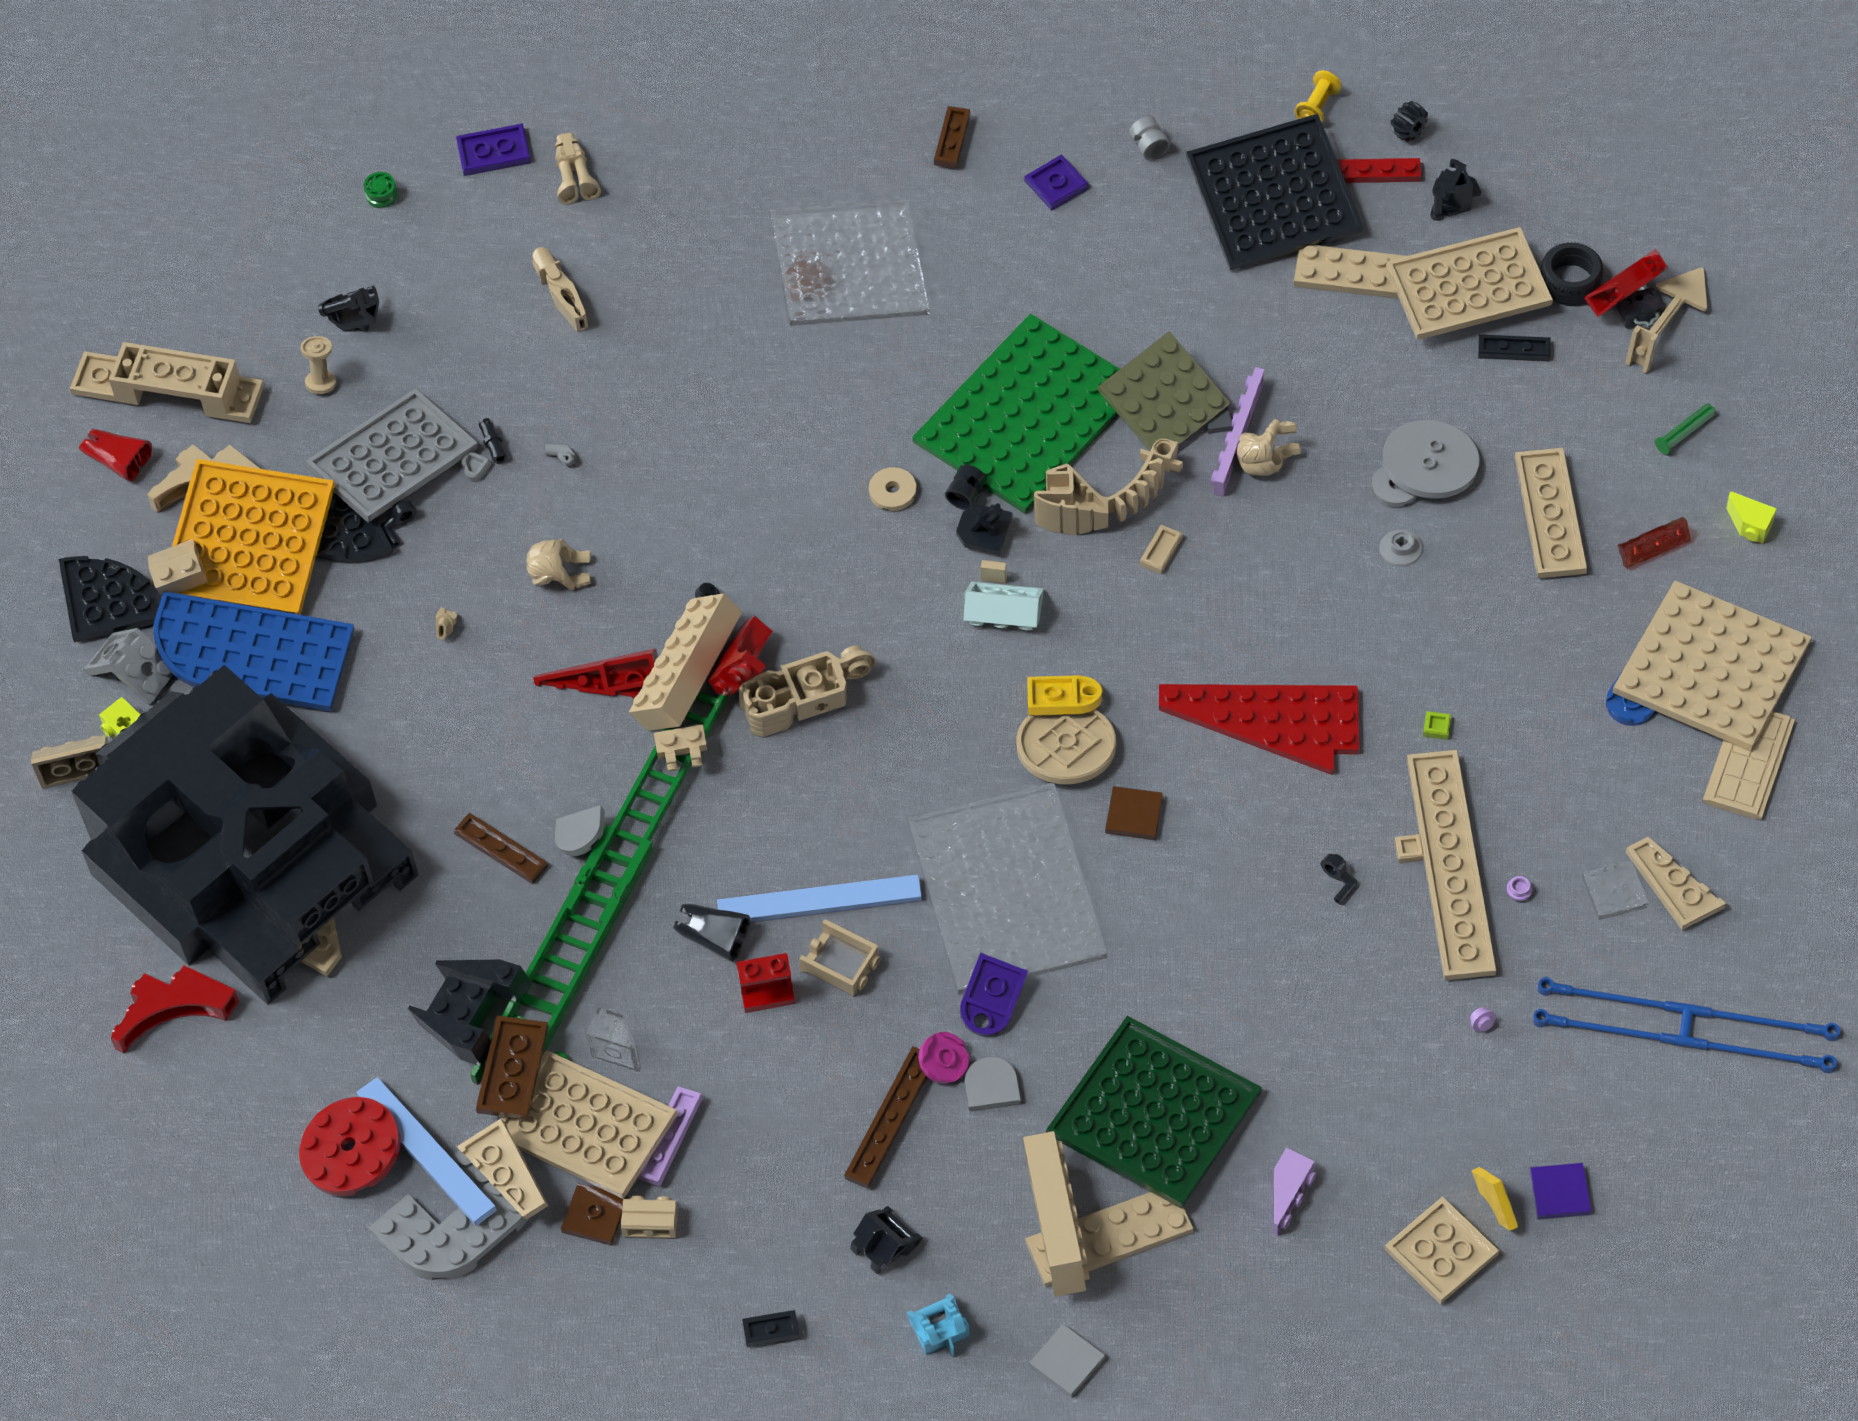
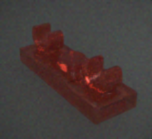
M1681 517L1645 532L1638 537L1629 539V541L1618 544L1623 566L1628 569L1691 541L1687 520Z

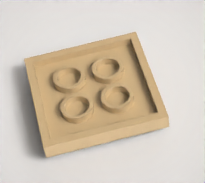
M1443 1196L1390 1240L1384 1248L1440 1305L1498 1256L1499 1250Z

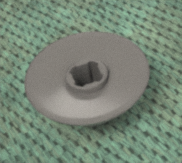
M1394 530L1382 538L1379 551L1382 558L1389 564L1404 567L1412 565L1420 559L1423 553V544L1419 537L1410 531Z

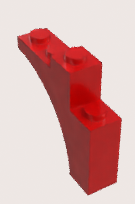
M756 616L743 623L714 664L717 669L708 682L720 695L728 697L735 693L741 684L759 675L766 667L758 659V656L773 631Z
M185 965L182 966L179 972L173 975L170 985L144 973L132 985L130 994L134 1004L128 1007L120 1025L118 1024L114 1027L111 1040L115 1050L125 1053L130 1045L142 1034L172 1019L186 1016H207L226 1021L239 1003L235 989Z

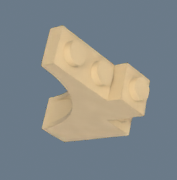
M192 444L175 459L178 468L171 471L161 483L155 485L147 496L151 508L157 513L171 503L186 497L196 459L252 468L259 467L230 444L224 450L219 451L213 459Z

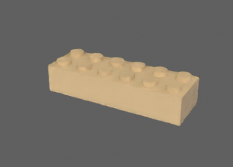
M724 593L693 598L686 604L682 617L676 622L672 635L665 642L662 653L655 660L651 673L645 678L644 685L639 694L634 698L633 705L629 710V713L647 731L679 727L742 614V611Z
M1054 1131L1023 1137L1027 1166L1054 1296L1086 1291L1085 1280L1090 1279L1087 1259L1082 1244L1080 1226L1078 1225L1077 1211L1073 1202L1072 1188L1068 1179L1069 1175L1064 1160L1062 1141H1056Z

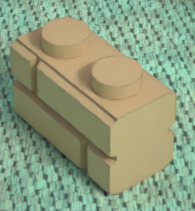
M632 1196L630 1199H623L621 1218L623 1237L676 1238L678 1219L676 1200L666 1196L658 1197L656 1200H646L642 1196Z

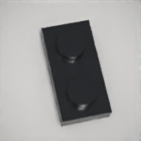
M795 1310L742 1319L747 1347L800 1338Z

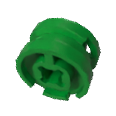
M375 172L370 174L364 181L363 187L366 200L371 206L385 208L396 201L398 194L392 175L387 172Z

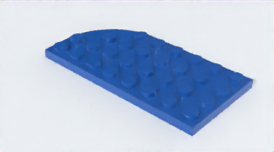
M164 591L154 620L153 632L159 655L168 670L190 686L200 685L213 671L225 665L261 698H265L272 693L285 704L331 712L353 636L354 624Z

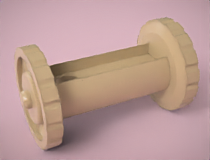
M323 336L309 337L301 343L300 347L302 355L309 359L311 373L305 378V387L314 394L328 393L336 386V377L327 370L326 357L332 352V343Z

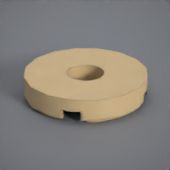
M889 467L882 469L874 474L869 482L871 501L882 510L883 508L889 509V511L905 509L912 504L917 492L914 477L908 471L901 468ZM892 486L899 488L895 493L887 491Z

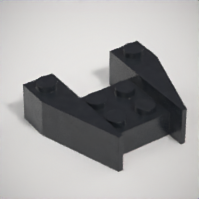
M501 959L436 960L435 965L444 976V983L427 1011L410 1005L408 1010L423 1029L460 1060L482 1067L488 1057L491 1040L480 1026L498 996L519 1003L531 981L520 965Z

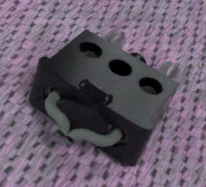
M1646 284L1639 291H1635L1617 304V309L1625 322V328L1637 325H1646L1648 328L1654 325L1653 322L1659 319L1666 307V304L1662 303L1655 288H1647Z

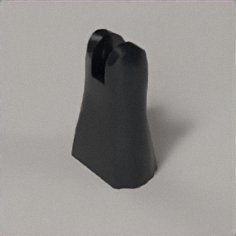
M682 904L679 911L692 917L690 924L675 921L674 930L683 937L704 946L729 961H734L738 958L743 942L736 937L745 939L751 924L748 914L714 909L696 904Z

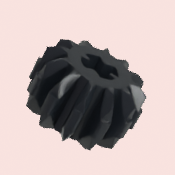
M1405 102L1393 114L1394 118L1390 122V130L1401 140L1406 142L1414 140L1417 135H1420L1422 129L1425 128L1424 125L1428 122V112L1417 102Z

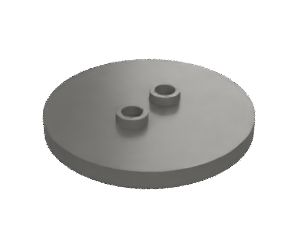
M1419 420L1404 424L1389 435L1384 444L1382 463L1388 477L1404 491L1425 498H1446L1459 494L1472 484L1478 472L1479 454L1473 441L1458 428L1439 421Z

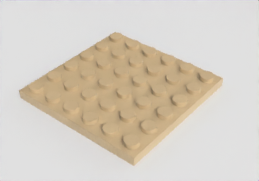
M1674 580L1615 683L1613 693L1751 751L1807 650L1812 637Z

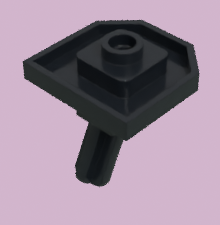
M998 503L990 507L977 504L963 511L956 535L965 548L1000 555L1013 512L1001 509V505Z

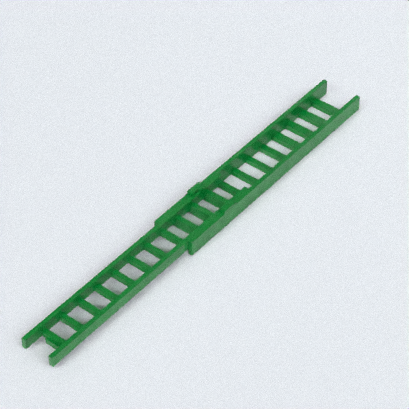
M698 692L695 699L714 706L708 718L689 711L684 718L700 725L703 724L705 740L728 699L725 695H720L717 699L706 693ZM675 727L664 728L663 731L673 730ZM656 745L654 746L611 826L606 824L600 840L598 839L585 865L579 871L572 889L528 967L526 974L531 984L519 1003L510 1000L502 1015L503 1017L526 1019L516 1015L521 1004L551 1015L552 1017L548 1022L549 1028L543 1054L653 852L651 840L692 766L690 753H688L686 758L676 755V762L682 766L676 777H672L652 769L658 759ZM648 777L671 785L665 797L642 789ZM637 796L660 805L654 817L631 809ZM626 816L650 824L643 838L620 829ZM615 837L639 845L632 858L609 850ZM604 859L626 867L622 877L618 878L598 870L602 860ZM595 880L614 887L610 899L587 891L590 882ZM581 900L604 908L599 922L574 913ZM567 919L597 930L598 932L592 943L589 944L560 933ZM557 940L586 951L580 965L549 954L555 941ZM544 961L575 972L569 985L538 974ZM534 982L563 993L564 995L559 1004L556 1005L527 994L532 983ZM487 1058L482 1067L474 1066L470 1074L473 1083L478 1084L485 1070Z

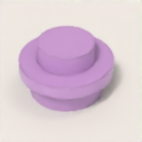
M1516 876L1508 882L1507 894L1513 900L1524 901L1532 894V884L1527 878Z
M1485 1007L1478 1008L1470 1016L1471 1027L1476 1032L1487 1031L1493 1026L1496 1016L1493 1011Z

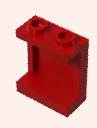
M787 953L736 962L745 1013L796 1004Z

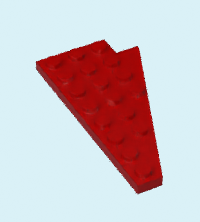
M1159 684V711L1324 773L1334 775V754H1359L1358 685Z

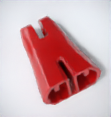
M91 429L88 433L89 439H84L79 445L80 451L85 455L102 463L123 479L131 482L139 474V465L145 466L152 455V443L148 440L117 435L99 429Z

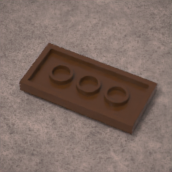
M497 1016L476 1105L477 1113L528 1120L549 1028L548 1022Z

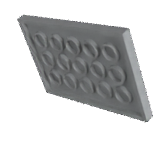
M415 388L306 460V467L318 478L334 480L336 484L334 493L363 519L370 522L459 462L464 455L477 450L478 442Z

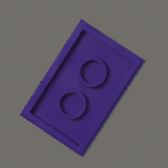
M523 123L456 136L464 176L531 163Z

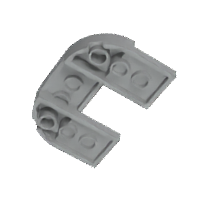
M460 1150L451 1158L495 1205L497 1209L495 1213L475 1226L458 1208L442 1223L438 1224L407 1194L368 1227L369 1232L408 1271L424 1279L446 1278L451 1280L466 1275L478 1267L476 1262L514 1229L518 1232L528 1221V1219L526 1220Z

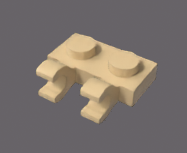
M703 724L654 733L658 759L666 758L668 772L678 770L676 755L690 753L692 767L702 766L700 751L707 750Z

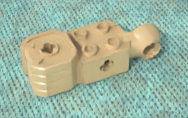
M860 646L846 648L841 653V658H837L830 652L825 651L782 665L781 671L769 670L744 682L738 689L740 709L745 710V716L750 725V733L765 737L787 730L792 725L795 715L798 721L845 706L847 700L845 680L859 679L867 675L876 665L877 660L875 656L862 650Z

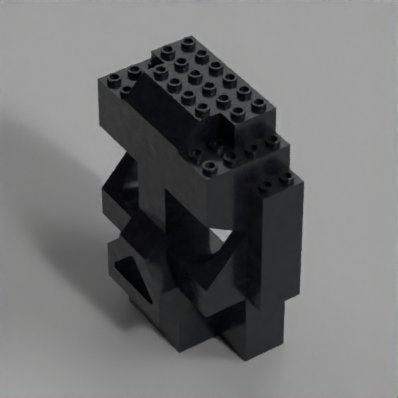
M225 665L213 671L203 683L195 686L189 694L185 695L184 693L171 691L165 697L160 698L156 705L147 712L142 713L128 728L122 729L117 737L99 749L96 753L99 766L94 772L89 773L85 780L78 782L75 788L71 790L91 839L85 845V848L81 850L91 875L188 966L209 950L267 1005L287 989L283 976L321 944L317 931L346 906L352 903V906L360 911L392 882L401 891L419 875L412 850L369 813L377 806L370 780L276 696L270 693L265 698H261ZM263 753H273L279 756L292 768L272 788H261L259 785L246 783L234 771L252 757ZM291 809L301 810L302 814L251 857H244L248 812L253 814L269 829ZM184 813L212 837L196 852L178 862H160L154 860L150 854V848L157 836Z

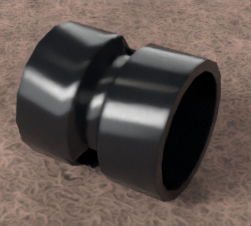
M964 464L957 470L953 478L954 481L950 483L945 492V498L956 508L967 510L974 506L979 497L978 494L981 493L987 482V477L980 469Z

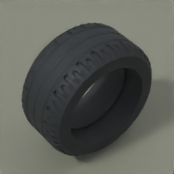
M1567 242L1556 245L1545 254L1541 263L1540 273L1552 300L1567 305H1577L1587 302L1584 297L1601 286L1603 263L1597 252L1591 249V247L1576 242ZM1574 265L1583 268L1590 276L1579 282H1568L1560 279L1553 271L1561 266Z

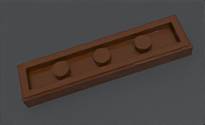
M470 812L454 829L456 836L531 884L548 867L545 860Z

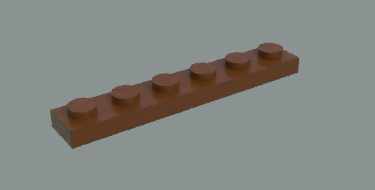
M912 1046L844 1174L846 1180L869 1189L927 1079V1076L920 1067L918 1058L919 1048Z

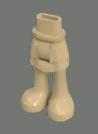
M573 133L558 135L556 137L557 143L555 144V160L562 175V183L557 192L559 201L563 204H572L578 198V189L572 171H577L581 196L586 200L596 199L600 195L601 189L598 182L588 173L586 167L587 158L584 156L585 152L579 145V140L575 138Z

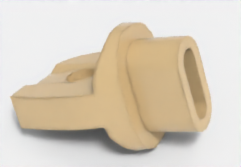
M440 607L437 612L436 636L438 639L443 640L452 633L457 619V614L454 611Z

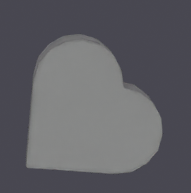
M474 452L464 455L461 463L467 480L471 482L481 480L491 466V459Z

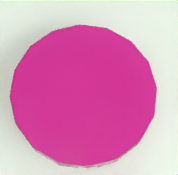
M939 1032L924 1040L920 1046L918 1058L920 1067L928 1078L940 1084H948L963 1077L968 1069L969 1053L966 1052L964 1042L955 1034Z

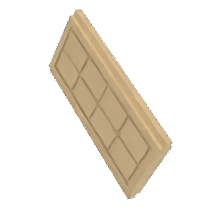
M1772 711L1751 751L1723 740L1702 802L1719 809L1761 820L1795 719Z

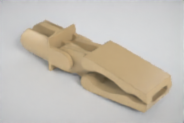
M538 247L532 255V263L540 277L541 284H548L554 305L577 332L584 331L588 328L586 312L573 282L563 274L560 261H556L547 248ZM564 296L575 306L577 313L574 307L565 301Z

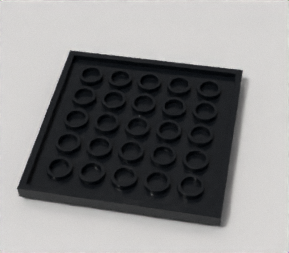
M1318 114L1186 152V158L1230 271L1293 253L1307 246L1320 245L1363 232L1362 222Z

